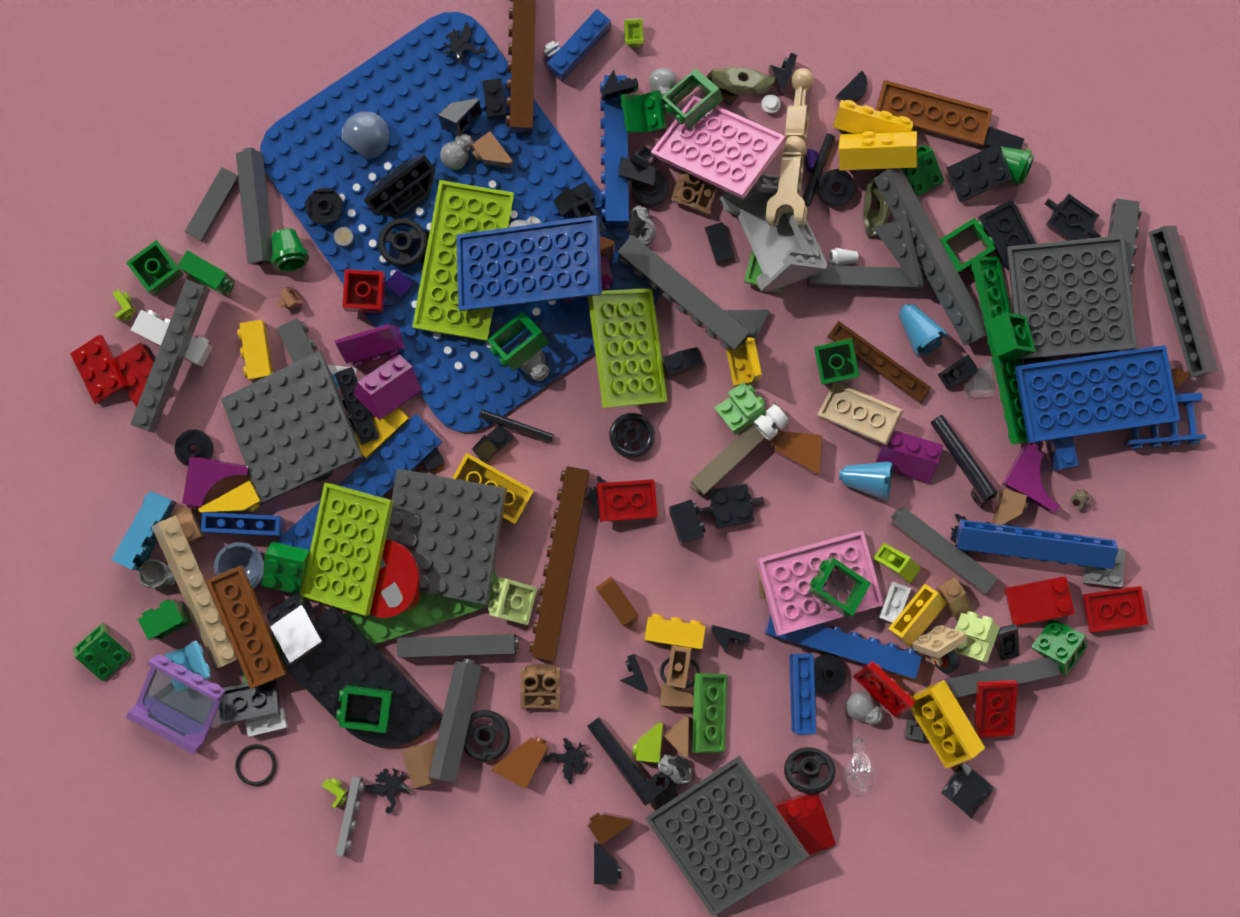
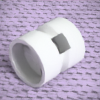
M773 404L766 411L765 416L761 415L753 423L759 432L770 441L778 434V429L783 430L790 421L783 411Z

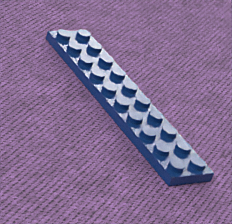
M415 414L338 485L383 497L394 487L397 469L412 471L443 442L418 414ZM320 502L285 532L276 543L310 550Z

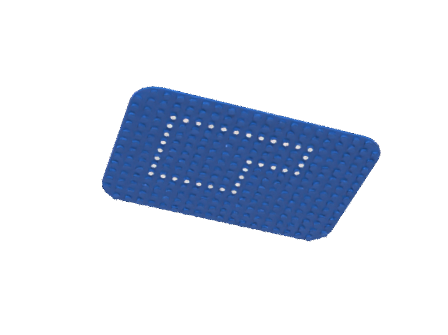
M443 12L429 18L276 121L266 131L260 144V152H263L265 172L343 284L345 269L383 271L386 275V281L398 269L413 283L412 287L402 298L386 285L384 314H364L374 328L387 324L399 327L405 349L400 350V355L413 367L421 387L420 395L434 415L450 429L458 432H477L493 424L478 418L481 409L504 416L595 353L594 340L589 323L591 317L588 297L574 298V300L569 302L555 300L494 308L489 338L521 312H524L548 340L549 344L542 348V351L546 358L549 374L543 381H535L520 368L514 372L509 366L505 368L498 360L500 356L495 357L489 350L491 345L487 341L413 329V319L424 265L421 261L408 267H397L389 264L382 257L378 248V237L382 228L392 220L407 218L417 222L425 232L430 233L439 180L513 192L515 195L510 223L515 220H527L531 216L537 217L542 223L574 219L573 212L562 217L553 200L566 188L572 189L585 181L595 197V200L591 202L600 218L601 209H605V202H601V191L534 98L532 134L510 133V127H506V117L487 118L482 80L501 78L506 115H510V109H507V97H511V91H507V79H511V73H508V62L485 29L473 17L461 12ZM468 22L469 27L472 29V37L467 43L472 44L477 50L484 46L486 52L475 55L469 50L462 52L464 57L462 60L463 64L460 65L459 61H456L454 53H451L449 57L446 56L447 54H444V51H449L450 48H444L443 43L451 44L450 38L446 39V35L453 32V29L456 31L460 30L461 34L465 23ZM475 98L479 99L482 114L463 134L471 136L474 143L488 132H491L511 158L514 166L512 168L484 165L481 160H476L471 151L469 159L463 168L457 170L447 168L441 161L440 152L445 144L455 141L456 135L441 128L438 116L441 111L450 103ZM362 111L373 112L382 117L387 123L390 132L389 145L385 152L371 160H365L341 139L342 128L347 119L353 114ZM425 154L436 170L430 195L400 217L375 216L363 200L373 185L403 162ZM324 187L336 191L343 200L344 205L343 215L339 221L328 226L317 225L311 221L305 208L308 196L316 189ZM328 205L322 207V210L328 209ZM397 226L391 232L393 234L399 231L409 233L412 227ZM605 226L607 230L600 233V236L615 241V256L613 259L608 260L614 286L610 290L651 288L647 284L649 281L644 277L639 278L633 273L634 269L630 265L626 267L618 260L620 258L618 251L630 236L626 226ZM341 227L349 228L354 235V241L348 247H341L334 240L335 231ZM401 239L398 242V246H405L408 240ZM420 239L413 241V249L408 253L411 258L419 251L420 247L416 242ZM385 243L387 253L391 257L398 259L400 253L396 251L393 243ZM658 289L656 291L653 290L655 306L660 296ZM525 329L501 349L508 355L532 335Z

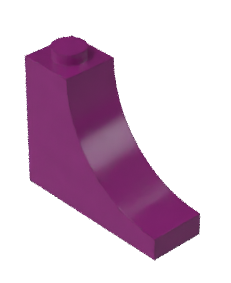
M1027 443L1021 448L1001 485L1011 491L1027 495L1026 499L1049 513H1055L1060 505L1047 495L1040 479V464L1044 452L1040 450L1041 448L1038 445Z
M191 456L182 504H187L186 507L198 509V506L202 507L208 491L215 483L232 475H247L249 467L242 464Z

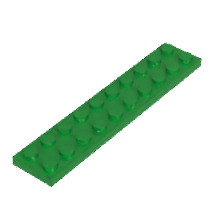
M977 256L971 258L972 271L988 336L992 363L995 368L996 382L1000 391V400L1004 409L1008 437L1011 445L1028 443L1015 373V367L1022 366L1023 362L1019 359L1013 360L997 357L993 351L992 338L988 333L987 320L1005 312L1012 313L1000 258Z

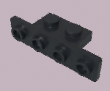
M350 367L335 373L343 395L341 401L344 408H347L349 411L348 419L351 426L355 427L360 443L366 444L378 439L379 435L370 411L353 395L358 382L354 369Z

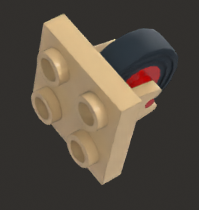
M939 625L934 627L929 633L920 636L912 643L915 651L929 655L933 665L941 672L951 674L960 665L956 647L968 639L966 633Z

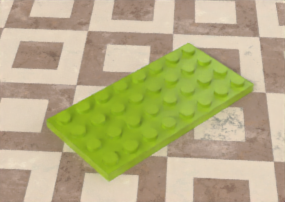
M439 180L413 319V329L481 341L488 340L494 308L459 311L457 235L508 228L515 195L513 192Z

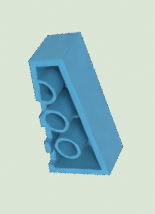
M153 491L146 494L142 507L137 512L111 560L131 570L139 571L141 565L149 559L158 541L152 526L169 518L176 501Z

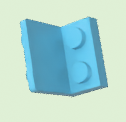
M197 641L190 643L182 649L163 655L170 661L184 666L187 670L201 675L204 679L210 678V667L205 663L203 649L201 645H198ZM172 678L177 692L189 688Z

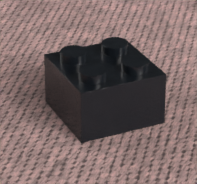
M691 499L669 506L668 510L680 546L704 537L703 534L706 530L703 521L699 522L697 515L700 512L697 503H693Z

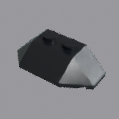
M425 154L405 161L375 183L363 200L375 216L400 217L430 195L436 170Z

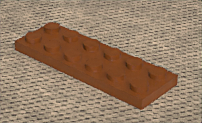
M884 80L875 109L879 112H890L896 117L904 116L909 118L910 121H913L912 128L981 147L984 144L993 111L990 108Z
M238 566L206 580L250 689L287 674L244 566Z

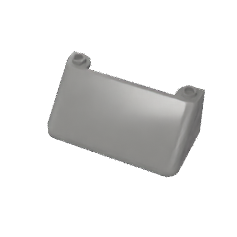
M762 173L744 199L727 191L720 199L726 212L738 215L763 274L757 277V285L761 291L770 292L821 273L827 268V262L808 221H806L805 226H797L794 213L787 212L780 216L778 225H768L766 220L767 202L778 192L780 176Z

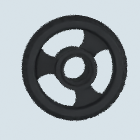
M399 218L392 220L382 228L379 234V251L382 257L393 266H412L418 263L426 253L428 243L426 233L417 222L411 219ZM397 226L412 227L409 233L399 231L393 234L391 232ZM401 239L408 240L405 246H398V242ZM421 239L419 251L411 258L408 253L413 249V241ZM385 243H393L396 251L400 253L398 259L391 257L387 253Z
M480 710L474 712L470 716L463 747L464 751L470 757L479 761H491L500 757L506 751L510 742L508 723L500 714L494 711ZM477 718H493L490 726L484 725L480 728H475L472 725V722ZM482 730H487L490 733L488 741H483L480 738ZM503 730V742L498 750H494L491 743L495 739V732ZM468 736H474L476 742L483 746L481 754L475 752L469 746Z
M804 747L793 751L788 756L784 766V774L790 786L798 792L818 794L825 791L833 783L835 766L833 760L824 751L822 752L818 748ZM802 756H814V758H804L801 764L795 762L796 759ZM821 765H826L828 768V776L824 782L818 779ZM799 773L801 781L810 785L798 782L792 774Z

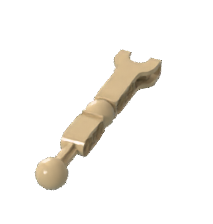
M805 68L797 69L791 76V85L796 90L794 105H789L785 128L787 141L783 145L778 192L767 202L766 220L769 226L778 225L780 216L787 212L794 213L797 226H805L807 221L808 209L800 194L804 166L803 156L806 152L809 124V106L805 105L807 91L814 84V76L812 72Z

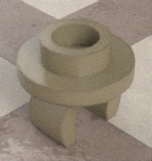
M1076 489V494L1072 495L1069 500L1070 503L1075 499L1079 500L1080 504L1076 509L1080 510L1084 503L1086 505L1091 503V496L1084 489Z

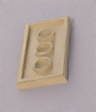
M833 382L817 416L887 446L904 411L837 382Z

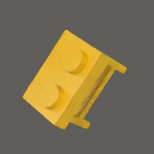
M747 338L745 344L739 346L735 352L725 350L733 387L743 382L745 384L759 382L762 372L754 338Z

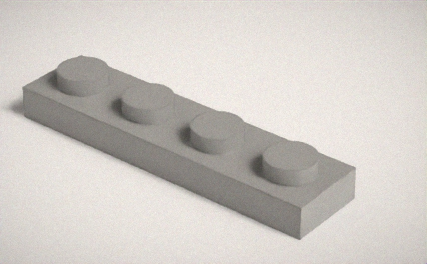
M355 775L352 777L335 854L337 856L343 857L351 849L352 841L349 838L350 834L355 831L356 821L353 820L355 813L359 812L361 802L358 801L359 793H363L365 782H362V776Z

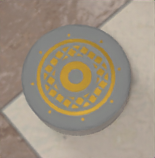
M341 227L335 231L334 240L339 246L348 247L353 243L354 235L349 228Z

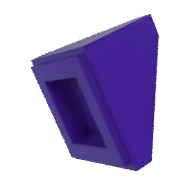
M808 149L805 154L808 172H812L819 155L817 151Z

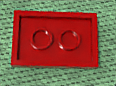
M103 335L94 337L70 353L94 404H99L127 386Z
M141 342L114 358L127 383L124 389L136 408L154 364V360Z
M654 479L597 483L600 522L658 517Z
M1142 586L1082 594L1089 633L1148 624Z
M873 661L852 676L894 717L910 709L915 703L911 695L902 690L897 685V682L889 677L880 665Z
M1016 680L977 682L974 730L979 738L1015 735L1018 689Z

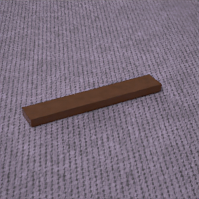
M840 321L837 322L827 336L833 342L852 338L858 360L919 404L930 391L931 387Z

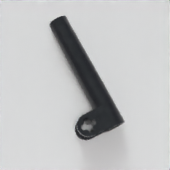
M940 415L933 419L930 424L973 486L971 497L976 505L980 507L983 505V502L996 498L998 492L946 418Z
M600 717L587 726L644 806L658 797L670 785L671 780L669 776L663 772H658L647 780ZM658 776H659L660 778H663V777L666 778V780H665V782H664L665 785H663V784L658 785V784H657V781L659 780V779H658Z

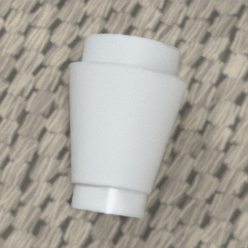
M834 248V250L829 252L830 265L841 266L857 263L858 261L857 251Z

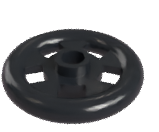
M626 413L613 422L609 432V439L613 449L621 456L638 458L645 455L652 448L655 440V431L652 423L645 416L638 413ZM632 420L640 422L639 428L631 426ZM622 424L627 426L623 433L618 431ZM641 431H647V440L641 439ZM629 433H635L636 437L630 439L628 437ZM621 438L627 443L624 447L618 442ZM639 443L641 448L633 451L631 445Z

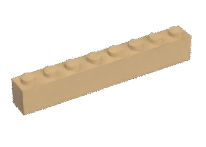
M173 516L153 525V531L214 667L219 668L237 660V655L177 517Z

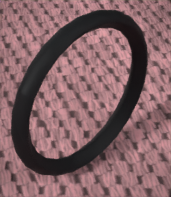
M670 658L666 659L660 667V676L665 683L667 679L664 675V668L669 663ZM691 659V663L695 666L697 673H701L699 665ZM695 679L691 683L686 684V688L694 686ZM670 686V687H673V688H676V689H686V688H680V687Z
M260 744L249 745L242 749L236 758V773L248 785H263L275 773L276 758L273 752L266 746ZM253 748L263 749L272 759L270 774L264 780L258 782L247 780L241 774L239 768L242 755Z

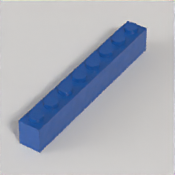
M604 75L603 82H600V93L610 75ZM616 75L618 83L626 79L627 75ZM620 96L602 102L600 100V111H603L604 118H600V129H604V136L600 137V147H604V154H601V165H604V172H601V184H604V190H601V202H605V209H601V220H605V226H628L629 222L628 180L618 177L620 159L622 157L628 158V132L624 125L625 119Z
M961 519L956 536L957 549L965 552L979 551L983 554L994 553L1003 557L1017 556L1021 559L1032 558L1042 562L1054 561L1063 565L1069 563L1080 567L1092 566L1101 570L1114 568L1118 552V546L1113 539Z
M771 613L769 615L764 634L866 665L873 661L880 665L882 670L916 679L922 656L917 655L918 651L906 648V651L898 649V645L888 643L886 646L880 644L879 639L872 637L866 640L861 638L862 634L852 631L850 634L843 633L842 628L832 626L831 629L824 627L825 623L776 636Z

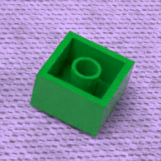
M155 240L126 262L147 292L154 297L184 275L183 271L177 267V263L158 240Z
M1005 312L987 320L988 333L992 338L993 351L997 357L1018 360L1036 352L1026 316Z
M852 338L814 346L821 384L860 377Z
M272 542L265 553L262 586L295 594L297 592L301 593L310 550Z
M167 599L161 602L159 608L146 610L142 613V617L137 619L148 640H160L193 622L183 602L175 601V599L171 601Z

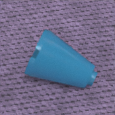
M905 304L900 308L898 316L916 357H921V353L924 355L931 353L943 344L941 341L943 337L945 339L948 338V333L916 305Z
M893 462L845 465L844 469H840L839 480H842V484L887 500L891 488Z

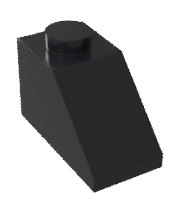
M475 98L450 103L438 115L441 128L460 137L482 114L480 101Z
M589 197L571 205L575 218L599 217ZM599 217L600 233L607 229Z
M697 347L681 350L662 358V363L669 379L704 365Z
M594 842V884H618V879H622V867H618V861L599 842Z

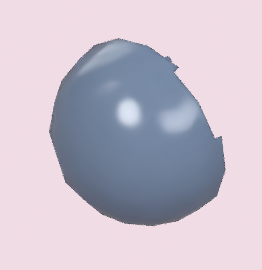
M362 111L353 114L347 119L342 128L341 139L365 160H371L385 152L389 145L390 132L387 123L382 117L373 112Z
M235 542L225 546L218 552L214 561V572L219 575L243 565L251 586L254 588L262 579L264 559L260 551L251 544Z

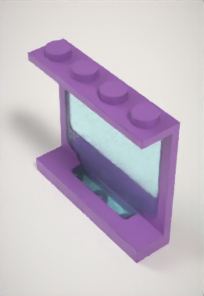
M156 654L148 661L147 665L151 666L137 702L128 711L126 718L186 751L195 754L205 741L226 690L218 684L209 682L201 675L187 670L184 666L170 661L167 657Z

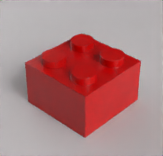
M345 269L342 308L346 312L384 314L385 273L383 271Z

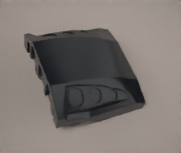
M963 762L950 777L940 793L972 819L994 787Z

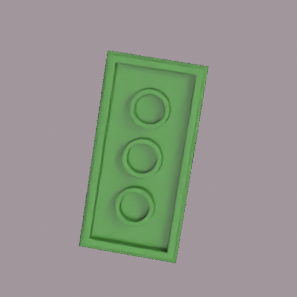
M695 673L693 753L725 752L727 674Z

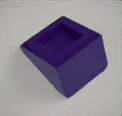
M398 269L385 283L400 298L413 285Z

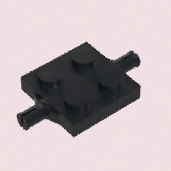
M1068 193L1059 204H1056L1050 198L1044 203V205L1053 210L1050 219L1045 225L1067 241L1080 240L1087 235L1091 238L1101 237L1099 233L1092 229L1099 214Z
M746 483L709 490L710 507L699 508L700 516L712 514L715 519L716 529L754 522L753 506L764 505L765 503L763 496L752 499Z

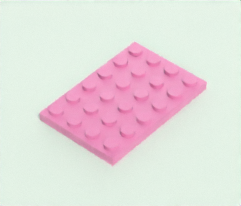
M693 96L682 112L684 114L688 113L703 99ZM715 106L690 129L685 124L681 125L675 119L653 148L651 154L661 161L744 199L787 140L784 135L719 106Z
M863 530L756 559L776 636L844 617L808 592L811 587L809 586L810 581L814 576H817L820 571L819 566L825 559L835 558L871 582L855 613L884 605ZM833 568L822 590L844 604L856 582Z

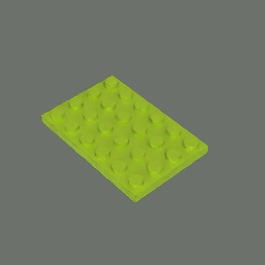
M652 288L602 291V295L588 296L603 408L668 402Z
M324 483L301 591L303 597L364 616L370 615L394 504L393 500L331 483Z

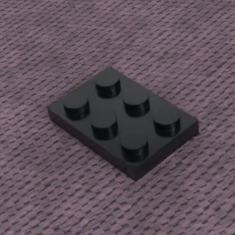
M998 143L946 167L961 203L1013 179L1002 148Z
M1013 199L978 217V220L984 226L987 236L993 239L995 251L1004 267L1008 266L1007 247L1036 244Z
M277 679L250 689L248 683L223 688L226 692L219 706L220 725L222 727L280 716Z

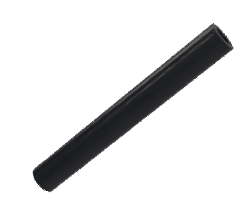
M827 133L804 192L803 200L806 206H810L834 142L835 136Z
M481 409L478 417L551 443L554 435Z

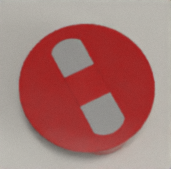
M387 539L385 541L370 615L375 617L389 618L400 613L410 612L419 601L420 574L417 562L411 552L398 542Z

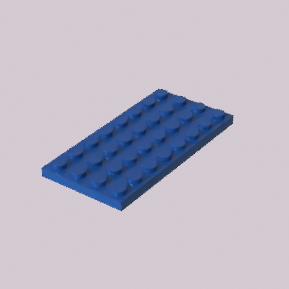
M589 216L458 234L459 311L602 295L599 217Z
M1166 345L1015 367L1028 443L1180 421Z

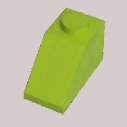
M883 543L873 557L874 560L908 583L912 582L921 569L911 557L886 543Z
M658 722L637 740V744H633L632 756H636V761L660 762L663 722Z

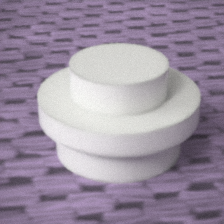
M554 41L544 46L546 50L543 53L551 57L560 49V43H555Z
M775 95L765 96L761 104L762 109L769 114L777 112L780 108L779 98Z

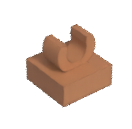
M284 287L279 291L282 295L277 300L280 308L283 306L285 308L299 307L303 304L294 287Z

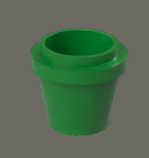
M1001 146L1013 176L1010 182L1018 187L1019 184L1025 182L1034 160L1032 150H1019Z
M285 228L271 235V264L274 269L281 272H290L306 265L309 261V254L304 249L295 229Z

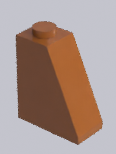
M778 431V434L771 439L770 447H774L773 452L813 475L820 473L823 435Z
M612 576L596 587V590L623 626L627 624L629 627L638 621L636 617L639 614Z
M539 736L529 738L493 766L491 771L526 789L548 748V745L545 744L546 740Z

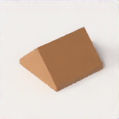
M682 716L664 734V737L683 757H688V716Z
M437 739L402 751L413 789L439 781V779L429 777Z

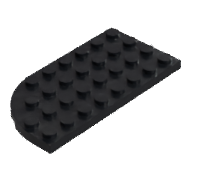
M331 606L317 620L324 642L322 645L293 665L289 663L285 653L281 655L286 670L335 719L337 710H341L342 702H339L340 690H344L346 685L393 691L386 733L345 728L350 734L363 742L377 746L402 745L423 735L443 716L335 606ZM349 693L346 721L379 725L382 698Z

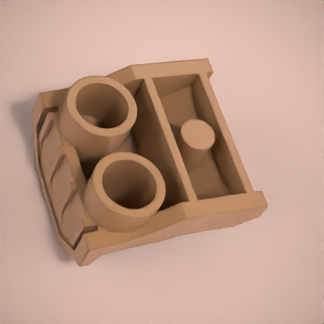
M682 170L672 193V202L686 205L709 215L718 187Z
M531 664L521 668V710H525V708H556V710H560L559 667L547 664Z

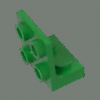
M656 90L642 95H621V106L625 119L624 125L628 133H650L667 128L661 91Z
M924 144L917 147V168H901L916 197L944 183V178L933 149Z
M1054 619L1050 620L1032 645L1033 650L1058 662L1060 673L1065 676L1069 674L1088 648L1086 635Z
M103 622L73 648L75 658L101 681H104L131 657V653L109 634L108 627Z

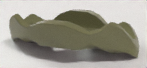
M725 67L712 69L711 71L712 81L718 88L744 96L757 93L766 94L771 90L776 80L772 76L753 69ZM738 76L748 77V80L741 81L738 79Z
M880 174L872 176L864 198L863 219L867 237L878 235L874 227L886 224L891 213L874 181V178ZM872 200H876L878 202V210L872 209Z

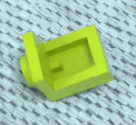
M642 18L624 19L625 44H629V47H640V44H644Z
M118 289L112 294L123 309L114 314V317L120 322L127 321L136 310L131 304L133 300L130 295Z
M333 777L332 779L327 778L322 786L337 796L331 806L335 809L338 805L340 807L343 806L348 798L346 796L348 790L342 787L343 783Z

